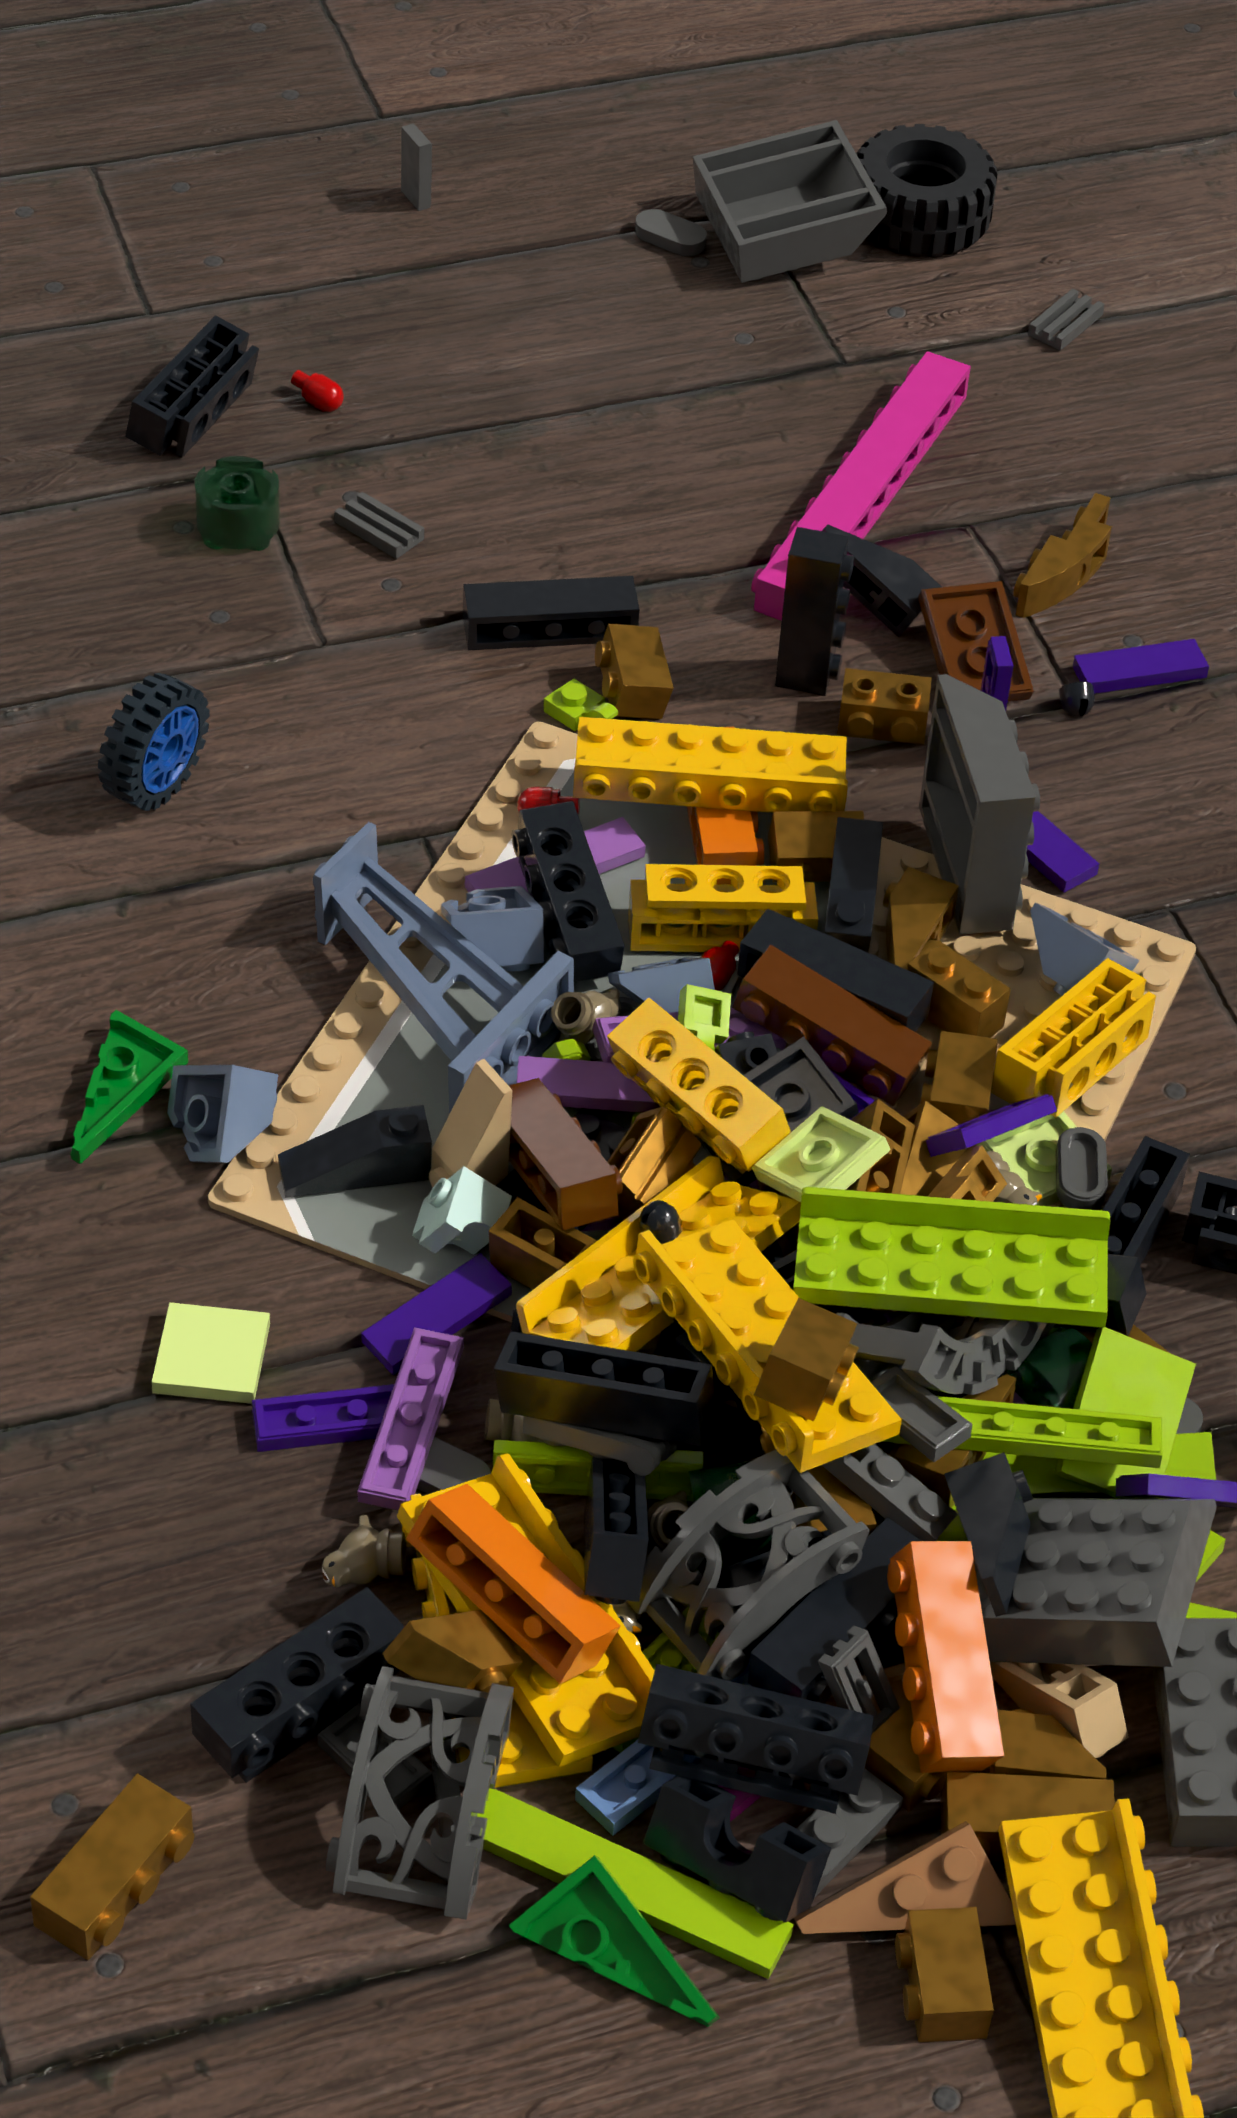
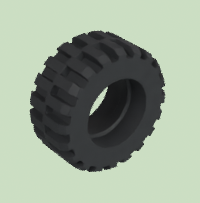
M914 124V127L899 125L895 126L891 131L884 129L878 132L874 138L870 137L856 152L887 207L885 217L868 235L876 245L880 247L885 245L889 248V251L898 254L902 251L910 253V256L920 257L921 254L940 257L945 252L950 254L960 252L964 246L969 248L989 229V223L992 220L998 173L988 151L983 149L981 144L975 139L969 140L962 132L957 130L951 132L946 130V127L938 125L935 128L925 127V124Z

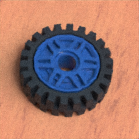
M154 673V676L149 675L143 678V684L137 683L132 687V696L126 694L121 701L123 705L122 710L116 709L111 717L115 720L114 725L107 726L104 735L108 737V741L101 743L99 753L104 756L98 760V769L102 770L98 776L100 782L103 783V789L116 798L145 811H150V808L153 810L158 809L161 803L165 805L171 799V792L177 794L182 789L181 780L187 782L191 776L190 766H196L200 757L196 755L197 751L203 749L206 742L202 735L206 734L209 729V723L205 721L210 717V709L206 708L209 703L207 698L203 696L204 693L179 679L161 673Z

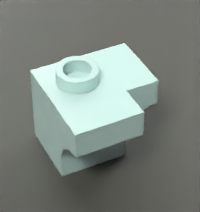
M463 1166L450 1178L446 1179L443 1177L438 1180L430 1194L424 1198L412 1236L420 1240V1245L433 1253H437L447 1244H454L474 1255L489 1243L488 1231L509 1208L512 1196Z

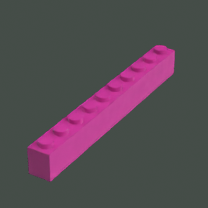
M928 351L917 365L912 364L903 384L894 387L888 404L885 408L880 407L877 410L870 428L861 431L855 448L852 452L847 451L844 454L837 472L834 475H828L819 496L810 499L805 515L800 521L795 520L792 523L787 539L782 545L777 544L774 547L769 563L764 569L759 568L755 573L751 585V591L755 593L754 611L782 621L788 554L797 527L822 531L829 524L862 539L865 538L966 399L971 366Z

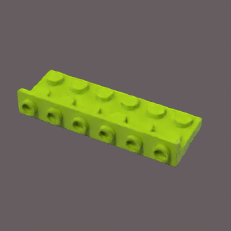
M804 1187L801 1195L793 1291L800 1299L813 1304L1105 1328L1108 1298L1110 1213L1102 1210Z

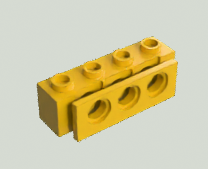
M645 864L646 880H630L628 908L630 951L705 952L713 947H721L725 941L734 942L740 951V942L767 909L792 918L815 930L818 927L814 882H804L802 866ZM672 878H684L685 884H670ZM721 878H726V879H730V880H731V884H716V883H717V879H721ZM763 880H777V885H763ZM667 924H686V925H684V926H682V927H672V926H669V925H667ZM712 924L732 925V926L725 927V928H720V927H716V926H714V925H712Z
M1109 958L1104 960L998 1049L991 1093L1010 1104L1045 1094L1052 1095L1057 1112L1050 1115L1055 1118L1059 1116L1148 1038L1156 995L1149 991L1144 995L1146 979Z
M650 997L607 1035L614 1052L611 1060L615 1067L625 1077L632 1079L646 1091L658 1105L668 1108L687 1130L699 1136L713 1148L721 1159L733 1165L742 1174L745 1171L749 1172L761 1158L791 1133L782 1107Z

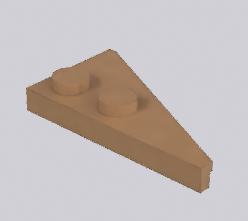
M967 1821L794 1917L798 1928L803 1934L905 1930L909 1910L977 1907L980 1926L1016 1924L1012 1902L971 1825Z

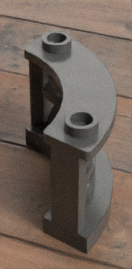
M903 1311L883 1325L872 1326L858 1323L850 1344L859 1347L853 1362L868 1380L877 1379L885 1371L895 1366H902L901 1369L913 1381L932 1391L975 1395L997 1386V1378L1006 1369L1015 1371L1030 1354L1047 1323L967 1316L963 1325L956 1327V1315ZM836 1313L841 1317L858 1323L857 1321L852 1319L848 1314Z
M776 1449L737 1469L736 1474L740 1478L738 1481L717 1496L711 1490H708L675 1521L681 1530L664 1551L660 1547L655 1546L645 1561L639 1602L626 1600L637 1614L644 1612L649 1614L698 1671V1674L727 1681L738 1677L746 1669L751 1651L788 1609L820 1584L838 1574H844L852 1570L862 1558V1549L870 1529L862 1521L856 1523L808 1470L799 1473L790 1459L779 1454ZM792 1492H794L807 1507L794 1509V1505L791 1499ZM758 1512L756 1516L761 1520L760 1522L744 1524L746 1519ZM819 1519L832 1534L808 1547L809 1542L813 1538L824 1536L816 1528L810 1526L796 1527V1525ZM729 1533L744 1539H758L772 1535L769 1559L760 1582L734 1588H716L722 1567V1557L718 1543ZM706 1558L707 1564L703 1575L700 1571H696V1569ZM675 1602L689 1607L687 1617L675 1606ZM705 1611V1630L713 1640H715L717 1628L720 1625L725 1626L712 1646L698 1632Z
M382 1666L376 1685L367 1683L364 1688L360 1716L365 1717L351 1775L340 1838L332 1837L327 1853L326 1871L335 1872L333 1893L345 1895L347 1891L445 1909L444 1916L466 1920L477 1891L488 1821L487 1818L477 1817V1814H484L486 1801H488L489 1788L494 1789L500 1762L509 1736L514 1687L492 1683L488 1693L393 1676L394 1668ZM392 1708L409 1710V1719L403 1723L391 1721L390 1714ZM416 1711L433 1714L432 1724L422 1727L420 1717ZM444 1716L452 1717L455 1719L444 1720ZM383 1734L393 1742L377 1754ZM451 1739L452 1752L460 1747L467 1748L470 1751L468 1758L461 1763L450 1762L444 1752V1740ZM432 1745L433 1755L440 1771L455 1784L465 1787L463 1797H446L430 1804L420 1814L414 1828H412L394 1804L387 1790L384 1778L404 1759ZM368 1793L378 1817H371L362 1821ZM447 1817L452 1820L454 1830L449 1837H440L434 1828L430 1837V1844L424 1840L426 1832L436 1819ZM375 1839L381 1844V1851L376 1857L378 1864L386 1862L391 1858L397 1844L404 1850L396 1875L359 1869L360 1850L367 1840ZM417 1862L430 1873L447 1881L448 1885L408 1877L414 1863Z

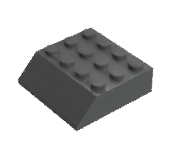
M837 120L693 156L696 195L741 283L759 280L766 276L793 271L801 267L851 255L887 214V207Z
M947 674L937 676L919 810L941 879L959 885L954 914L959 935L1013 930L1016 911L1021 910L1023 906L1021 880L1028 876L1026 851L1027 846L1032 845L1034 842L1032 817L1033 812L1039 811L1040 808L1039 788L1036 783L1031 784L1027 754L1025 751H1019L1016 723L1014 720L1008 719L1003 702Z
M1033 1497V1500L1024 1503L1031 1525L1007 1613L998 1617L995 1616L974 1559L990 1662L1172 1667L1217 1505L1215 1499Z
M1185 1618L1172 1667L1152 1666L1171 1847H1237V1618Z

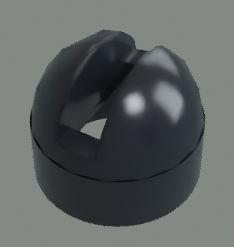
M1075 682L1059 688L1061 705L1063 710L1070 716H1076L1078 712L1080 716H1084L1092 710L1095 702L1092 683Z
M661 1200L652 1201L641 1211L639 1222L641 1232L650 1230L660 1244L672 1241L681 1234L682 1228L679 1214L667 1202Z

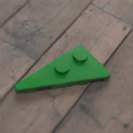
M118 1010L111 1013L109 1033L105 1044L101 1045L98 1054L99 1065L94 1068L85 1096L86 1106L81 1121H77L73 1134L74 1144L70 1155L71 1159L79 1164L85 1161L172 1079L173 1066L188 1064L187 1049Z
M595 1855L509 1924L513 1932L707 2027H710L720 2018L599 1857Z

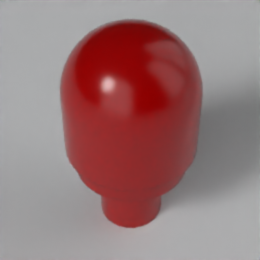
M297 370L293 374L291 384L302 390V397L310 405L323 412H333L342 405L344 400L343 390L332 379L318 373H313L309 376L301 370Z
M529 787L519 795L517 810L520 813V810L573 801L577 814H580V798L561 796L560 789H554L553 787Z
M725 941L721 947H713L705 951L700 957L710 958L714 988L717 991H721L736 970L735 957L739 953V947L732 941Z

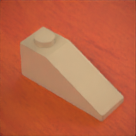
M485 1059L475 1063L432 1148V1168L429 1172L432 1187L441 1178H450L463 1166L495 1186L508 1175L512 1089Z
M990 1662L992 1678L1021 1709L1032 1711L1035 1714L1053 1716L1095 1758L1103 1756L1108 1750L1129 1738L1117 1683L1083 1664Z

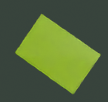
M1106 1327L1097 1329L1073 1409L1162 1417L1163 1456L1160 1468L1058 1459L1054 1474L1114 1498H1125L1115 1497L1116 1478H1120V1475L1146 1473L1165 1475L1196 1364Z

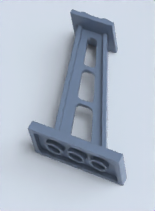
M368 822L355 835L348 837L342 848L327 862L321 863L316 869L313 876V886L315 891V919L317 921L318 942L326 945L344 928L452 1061L448 1065L449 1114L476 1062L485 1059L509 1086L517 1083L519 1056L542 1057V1054L558 1041L560 1031L552 1020L551 1009L554 1001L560 995L566 992H574V958L557 951L523 986L378 865L376 825ZM372 899L402 925L393 935H387L364 909ZM407 938H417L449 967V970L437 982H428L399 949V946ZM462 981L468 984L498 1012L477 1036L443 999V994L455 982Z

